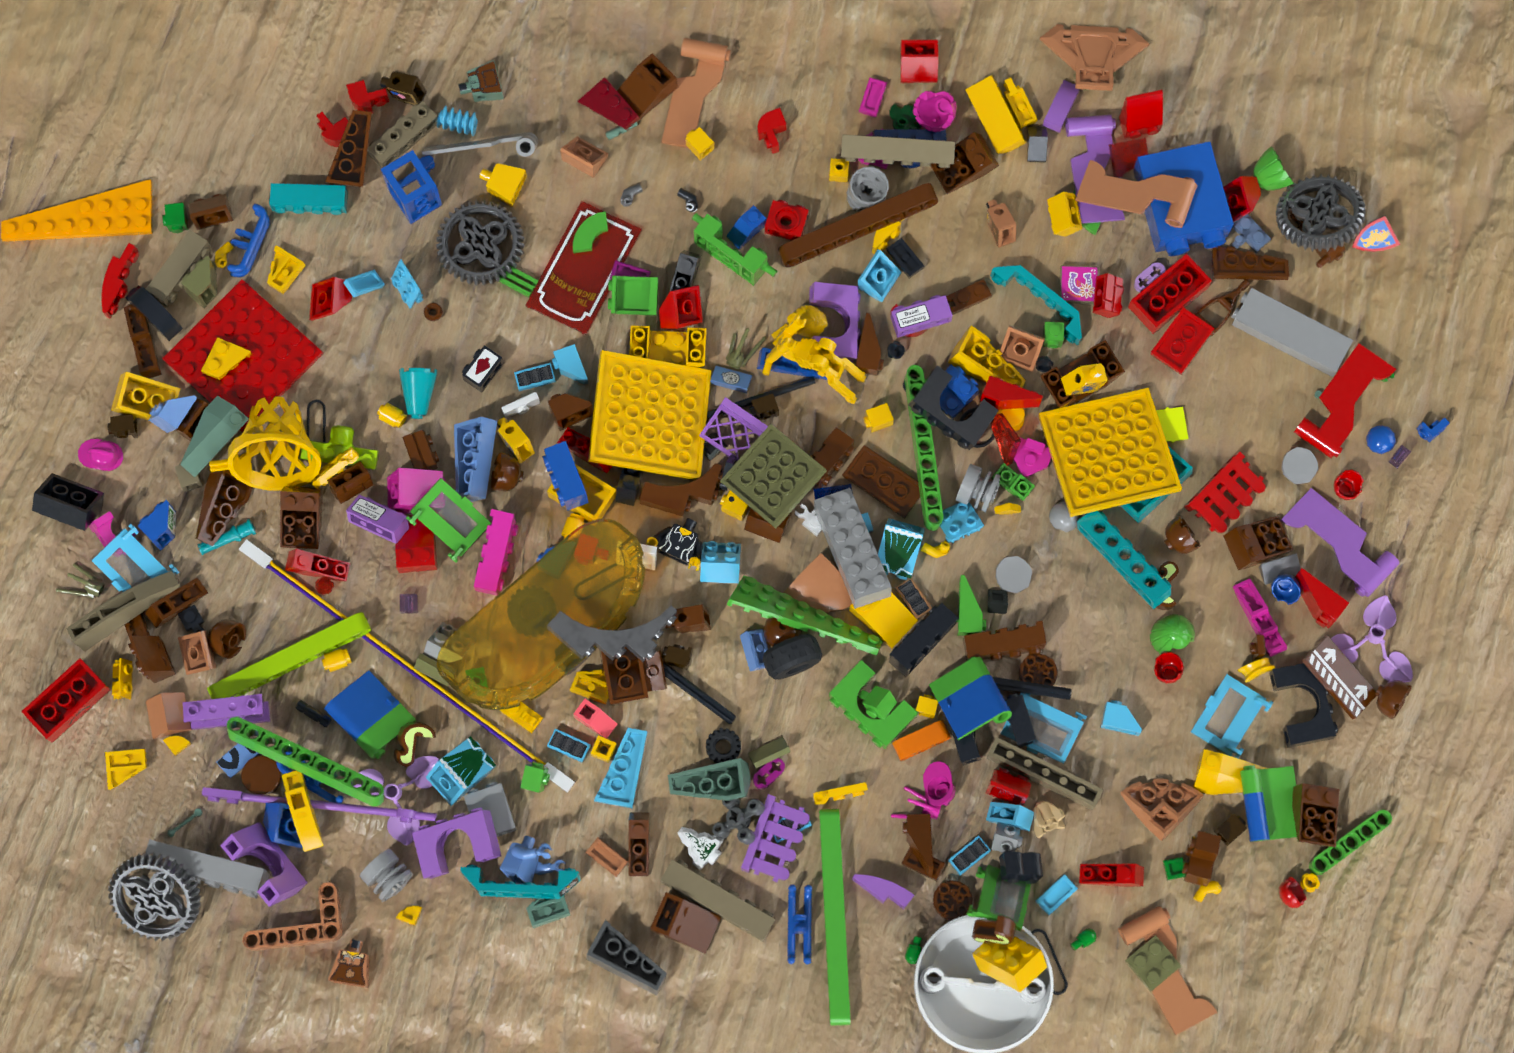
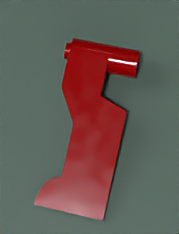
M1358 343L1319 397L1331 413L1320 428L1304 417L1294 433L1329 458L1333 456L1337 458L1343 450L1340 446L1353 430L1356 401L1373 378L1376 380L1386 379L1396 371V368Z

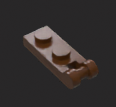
M983 279L947 295L946 298L948 303L953 302L954 307H950L951 313L954 315L991 298L992 294Z

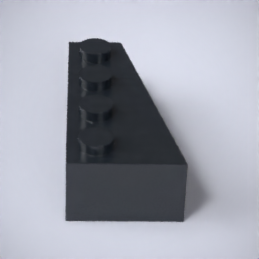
M943 603L939 606L935 605L928 612L929 616L925 620L921 619L915 626L916 629L912 633H908L902 640L903 643L899 647H895L889 654V663L905 677L916 668L958 623L959 618Z

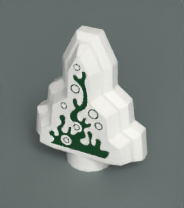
M681 827L678 831L682 843L688 847V855L693 859V865L699 870L707 863L713 865L720 857L722 852L718 849L724 841L723 838L715 835L711 836L706 832L697 833L693 829Z

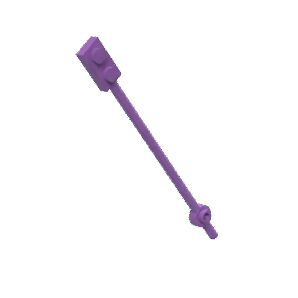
M203 787L202 795L208 798L207 801L219 802L220 799L227 800L226 803L238 804L239 801L288 804L286 797ZM310 800L312 808L397 817L400 818V822L412 823V820L416 819L436 821L437 818L436 813L418 812L409 809H390Z

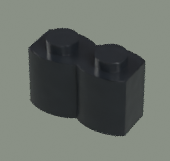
M1008 851L999 856L1001 879L1007 880L1008 883H1017L1021 880L1026 881L1027 884H1035L1043 877L1041 854Z

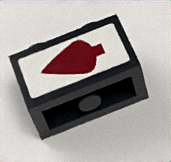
M485 345L482 349H478L475 352L473 361L470 364H466L462 370L463 380L481 393L504 364L503 358Z

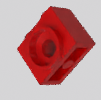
M773 200L764 233L790 241L803 236L809 210L802 205L794 206L784 200ZM783 221H789L791 224L788 226H784L781 223Z

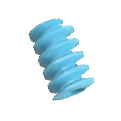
M444 106L438 116L437 128H440L442 125L444 130L449 127L452 132L457 128L458 133H461L464 129L465 135H468L471 131V135L474 136L478 119L475 112L469 117V111L462 115V111L459 109L456 114L454 107L448 112L447 106Z

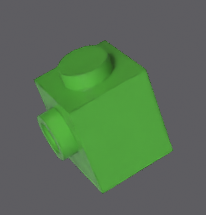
M1045 322L1043 327V338L1045 340L1042 347H1062L1064 341L1063 322Z
M534 761L532 764L525 765L520 788L538 793L543 792L545 785L549 782V768L543 767V763Z

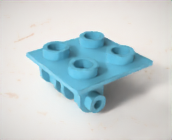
M401 259L391 279L393 286L400 292L403 302L411 309L415 301L416 303L423 301V295Z
M960 502L943 510V521L940 527L946 535L945 539L948 543L951 542L953 544L960 537L964 539V535L970 536V534L976 531L979 532L984 526L970 502L967 505Z

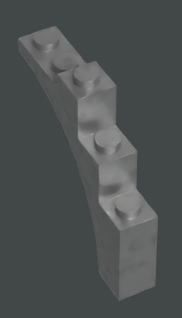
M670 606L660 616L644 625L618 631L600 630L585 626L560 611L549 622L547 629L581 659L585 656L588 658L595 651L594 646H596L613 661L615 657L619 659L626 650L624 648L626 647L643 662L646 658L650 660L657 652L654 650L657 644L652 640L655 639L657 641L664 633L662 629L666 625H672L677 619L675 617L677 610Z

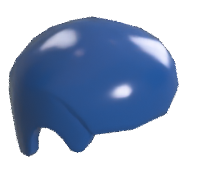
M1383 425L1375 426L1369 430L1366 436L1367 446L1371 451L1378 454L1392 451L1396 443L1395 433L1390 427Z
M1279 575L1271 584L1272 594L1277 601H1284L1290 605L1297 602L1301 596V585L1298 579L1292 575Z

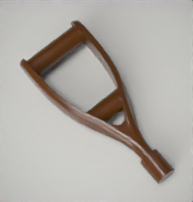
M1246 279L1235 291L1211 300L1195 314V316L1214 328L1210 336H1214L1228 320L1238 295L1250 285ZM1219 302L1229 312L1222 323L1215 328L1201 313L1212 304Z

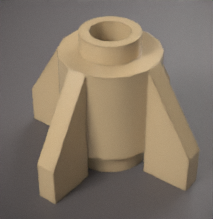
M1040 801L1035 805L1033 809L1034 832L1037 838H1041L1046 831H1051L1055 828H1065L1062 821L1065 814L1062 809L1046 801Z

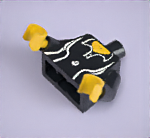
M687 518L683 527L673 524L672 527L668 526L647 539L645 545L655 546L658 553L688 566V569L691 566H696V571H699L703 544L699 540V534L693 532L697 524L696 521Z

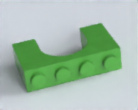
M861 660L829 693L831 698L829 701L836 708H842L845 711L843 714L847 719L858 723V729L865 735L868 733L873 738L872 742L877 747L886 749L917 717L918 712L903 700L884 720L866 717L858 708L857 697L861 690L875 677V672Z

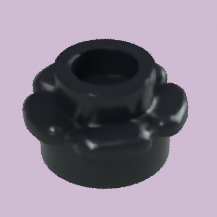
M894 341L889 344L887 355L889 358L899 359L903 356L905 348L899 341Z
M1041 356L1036 361V369L1046 373L1051 370L1054 362L1048 356Z

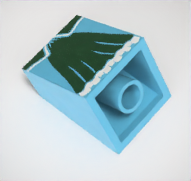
M888 518L878 551V556L886 575L893 573L899 579H911L925 528Z
M470 736L441 758L427 774L426 778L449 805L452 806L467 791L471 790L489 775L496 764L482 750L480 744Z

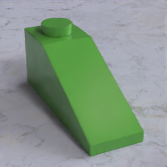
M961 575L959 579L958 636L986 631V620H983V613L965 575Z

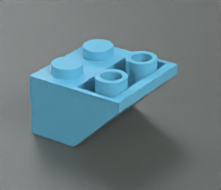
M703 542L700 582L739 584L741 544L734 542Z

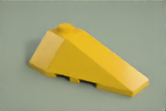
M971 325L953 349L948 363L954 367H961L965 374L986 383L989 376L999 377L1005 382L1017 384L1023 388L1026 380L1011 363H1007L1003 359L1000 350L996 351L989 343L991 340L985 334Z
M1204 749L1200 753L1193 788L1200 793L1208 795L1241 793L1243 789L1240 771L1244 770V766L1255 765L1256 769L1269 768Z

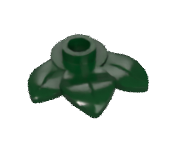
M897 104L891 106L889 116L893 120L894 130H917L922 127L915 118L916 116L913 112L914 104L904 105L903 108Z

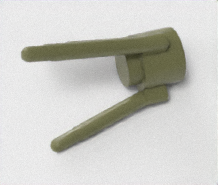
M746 328L737 350H734L737 333H734L726 357V364L735 369H740L741 366L745 367L747 361L766 340L765 336L743 358L744 354L740 351L748 335L749 328Z
M74 563L73 566L90 579L87 581L71 573H68L67 576L85 584L87 592L56 589V592L94 599L95 596L100 597L105 583H102L101 579L96 578L84 568Z

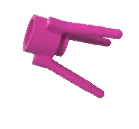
M905 786L904 789L922 799L925 803L908 798L907 801L923 807V814H930V819L937 820L941 806L930 805L924 795ZM891 814L892 818L906 819L907 814Z

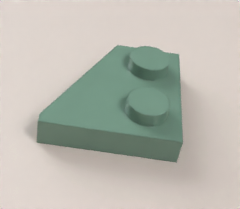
M558 879L553 881L555 886H558ZM564 896L560 899L538 898L526 908L533 929L570 916Z

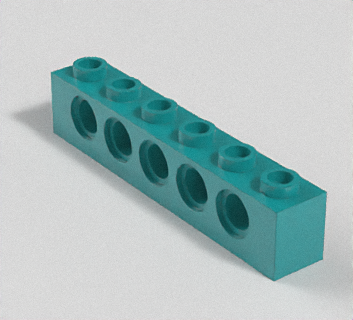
M1102 511L1090 512L1077 521V529L1153 609L1171 596L1172 586L1170 582L1158 575V570L1155 566L1149 565L1145 561L1146 558L1140 551H1135L1131 541L1128 538L1124 539L1120 535L1119 529L1107 521L1108 519ZM1098 528L1104 529V531L1101 533L1096 532L1095 530ZM1111 541L1117 543L1115 546L1108 545ZM1129 555L1130 558L1122 559L1121 556ZM1136 568H1140L1143 571L1140 573H1136L1133 570ZM1154 582L1155 585L1147 586L1146 583Z

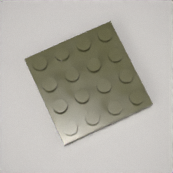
M770 424L720 482L776 529L827 470Z

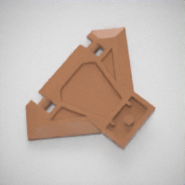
M1057 24L1039 38L1075 71V89L1112 91L1113 73L1149 46V43L1132 28H1126V33L1119 32L1118 28L1071 25L1070 30L1064 29V25Z

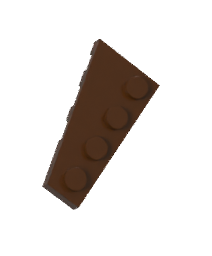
M1222 246L1211 248L1213 279H1289V265L1286 259L1265 254L1263 256L1256 255L1252 251L1243 252L1235 250V247L1230 246L1228 248Z

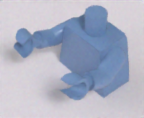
M524 836L522 844L515 842L511 844L500 870L512 882L524 884V882H532L534 874L543 875L552 873L554 870L558 872L559 870L564 871L559 869V865L561 863L566 864V862L557 860L554 864H542L538 861L539 856L542 855L545 859L551 858L549 853L543 852L545 849L552 850L550 845L544 843L539 849L533 848L535 839L530 836Z

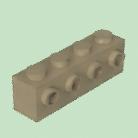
M423 101L420 104H415L406 116H401L392 128H387L378 140L375 139L369 144L367 148L369 155L381 168L387 166L401 157L437 126L438 116Z
M189 230L146 290L166 307L170 303L172 304L178 296L177 293L181 288H184L181 284L183 277L188 272L191 273L200 259L209 255L211 251L209 242Z

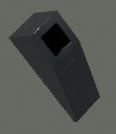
M686 250L680 253L670 291L693 286L702 255Z
M623 468L617 485V503L635 505L643 471Z

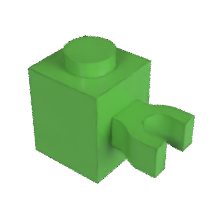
M875 686L870 693L862 690L858 695L859 698L864 699L862 704L866 708V713L872 718L877 717L884 720L897 704L890 690Z

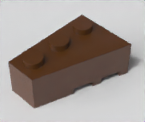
M837 427L826 438L818 452L815 451L812 455L813 459L827 470L815 484L820 490L824 485L828 486L833 478L831 476L835 470L838 472L844 464L842 460L846 455L849 457L855 449V440Z

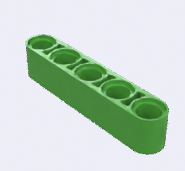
M1386 810L1377 811L1336 841V847H1328L1309 862L1310 872L1315 875H1321L1388 827L1392 822L1391 814ZM1378 815L1385 818L1384 825L1377 821ZM1362 827H1367L1370 830L1369 836L1362 833ZM1347 838H1351L1354 840V847H1349L1347 845ZM1331 849L1338 851V859L1331 856ZM1319 860L1323 863V870H1318L1315 867V861Z

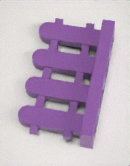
M768 794L764 804L765 811L760 815L754 831L755 840L748 847L741 870L749 873L750 869L755 870V875H759L761 872L774 877L773 881L778 882L779 879L787 880L789 878L788 869L783 867L785 860L792 862L796 859V852L790 849L792 842L800 843L803 840V835L800 831H797V827L799 824H808L810 817L807 813L803 812V807H799L797 810L784 805L785 801L783 800L777 803L775 802L776 797ZM770 814H774V815H775V816H774V819H773V822L770 821V820H768L769 817H770ZM782 817L793 821L792 828L778 824L779 818ZM764 832L768 833L766 840L762 839ZM773 835L787 840L785 847L771 842ZM757 850L761 851L759 858L755 857ZM766 854L780 858L779 864L775 865L764 861Z

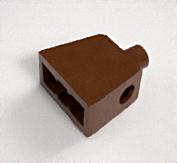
M703 604L678 608L675 615L677 619L671 626H665L666 629L675 628L679 633L711 630L710 614Z

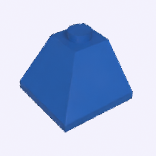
M266 803L263 824L271 842L303 849L289 805L284 803Z

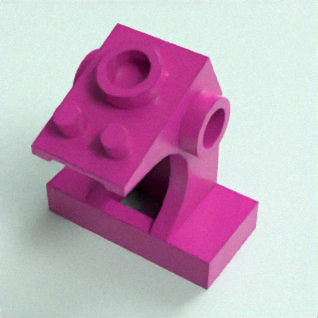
M110 511L94 520L89 526L104 547L116 537L111 530V523L114 517ZM119 547L112 555L118 558L121 554L125 556L126 553Z

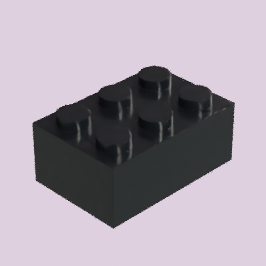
M51 473L34 492L32 511L85 531L101 513L104 493Z

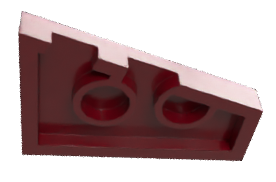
M605 77L577 101L582 106L589 108L625 130L640 119Z

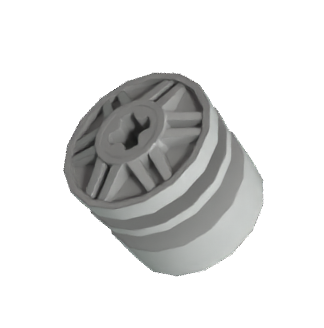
M863 167L857 170L852 175L846 192L850 207L859 212L883 202L889 189L888 179L885 174L874 167Z
M970 464L958 491L956 501L967 505L974 498V508H978L980 501L984 502L981 511L986 513L996 497L1000 487L999 481L1001 476L996 474L992 482L989 480L992 472L989 471L985 478L981 477L982 468Z
M391 849L385 850L372 860L359 876L369 887L378 883L373 892L376 895L380 894L379 899L382 902L398 894L413 876L410 870L405 871V864L395 868L399 858Z

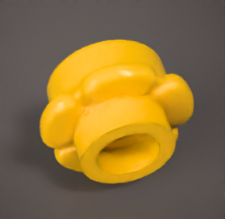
M1305 873L1301 877L1300 886L1302 889H1305L1307 892H1314L1315 889L1319 888L1320 881L1314 873Z

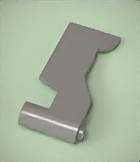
M531 132L471 142L426 146L422 151V156L490 147L498 143L517 141L516 150L518 154L528 157L536 149L538 138Z

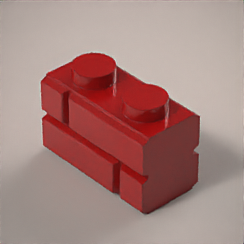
M1108 273L1096 276L1093 304L1094 314L1102 315L1106 318L1120 315L1122 311L1121 298L1124 292L1123 278Z

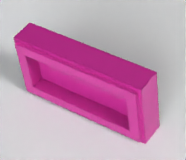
M869 77L859 113L877 117L887 82Z

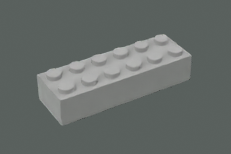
M848 488L814 500V511L854 608L856 609L891 597L890 582L851 489Z
M150 839L146 849L148 855L154 852L157 857L162 853L163 858L169 856L171 861L177 859L176 864H183L184 870L189 869L188 875H194L192 881L198 882L197 884L204 881V884H207L209 887L219 889L220 886H224L223 888L229 892L238 894L239 891H243L242 893L246 894V896L256 899L259 895L257 891L270 877V873L263 868ZM147 868V869H149V870H151L152 872H155V873H156L157 871H160V870L153 869V868Z

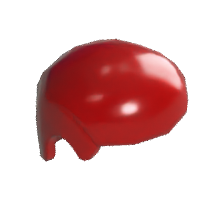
M1353 469L1345 470L1335 478L1334 491L1341 499L1353 500L1362 492L1364 480L1359 472Z
M1164 652L1157 656L1154 673L1159 681L1166 684L1175 683L1182 677L1184 667L1178 654Z
M1289 877L1280 884L1279 896L1285 905L1290 908H1298L1304 904V901L1307 899L1306 895L1295 878Z

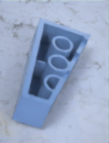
M478 417L454 424L456 492L462 497L465 496L471 502L486 499L497 420L485 417Z

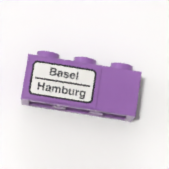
M935 295L928 301L922 302V300L913 302L911 306H898L891 311L890 317L897 338L949 323L952 321L953 316L946 295L941 297L940 295Z
M360 494L346 510L348 522L395 544L398 543L409 529L407 516L404 513L394 511L387 505H381L371 498Z

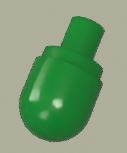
M1090 928L1083 930L1076 936L1077 940L1071 943V947L1077 950L1081 946L1083 948L1090 946L1097 939L1096 932Z
M914 936L913 943L907 946L905 959L909 964H917L922 951V947H920L922 938Z

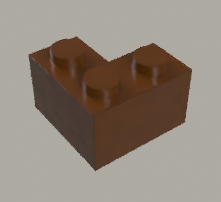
M1198 831L1195 837H1191L1190 844L1187 845L1185 852L1188 860L1184 862L1182 873L1185 874V882L1207 887L1211 880L1214 861L1219 852L1221 836Z

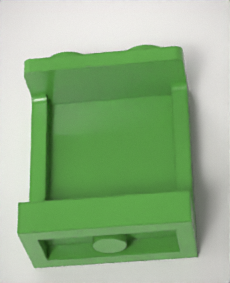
M612 276V280L609 279V291H612V298H608V310H611V314L657 316L659 278Z

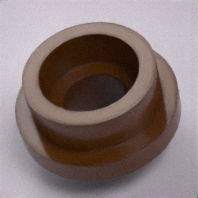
M429 303L425 306L424 316L427 320L437 321L442 317L443 310L439 304ZM432 310L437 311L435 315L430 314Z

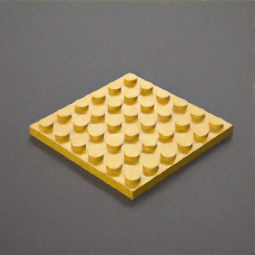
M602 350L599 357L588 462L692 480L700 478L704 439L699 435L706 426L711 370Z
M1149 388L1039 413L1038 417L1070 517L1176 493L1182 490Z

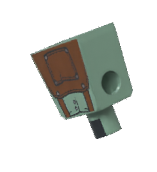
M494 60L467 71L469 81L458 84L461 95L472 92L475 102L504 99Z

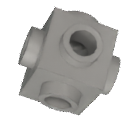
M997 823L991 850L1004 853L1015 851L1016 848L1020 849L1023 838L1019 836L1021 828Z

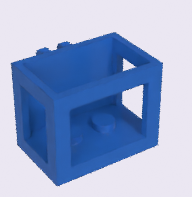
M413 150L381 169L389 193L410 224L442 206L437 186L428 174L435 167L433 157L426 155L419 159ZM411 161L415 171L397 181L392 172ZM417 180L421 187L406 195L402 188Z

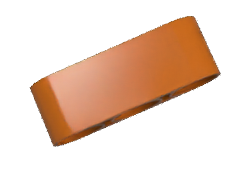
M939 720L894 741L892 744L900 761H903L949 740L951 735L944 721Z

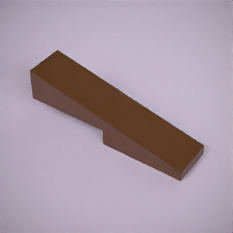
M133 305L123 307L141 376L149 379L162 375L147 318Z

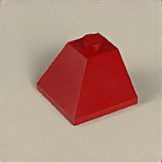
M1240 176L1223 186L1233 222L1252 212L1261 196L1257 177Z
M332 277L312 284L309 320L314 321L335 314L352 301V295L344 285V279Z
M699 285L669 292L659 308L661 328L678 329L703 323Z

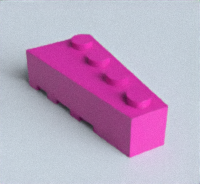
M491 509L490 516H492L493 521L492 525H487L486 539H488V543H484L482 547L481 557L483 561H479L474 589L478 592L498 596L499 591H502L504 587V580L502 578L504 572L507 573L509 568L507 559L509 554L512 555L514 549L512 540L513 536H517L519 525H516L517 522L514 514Z

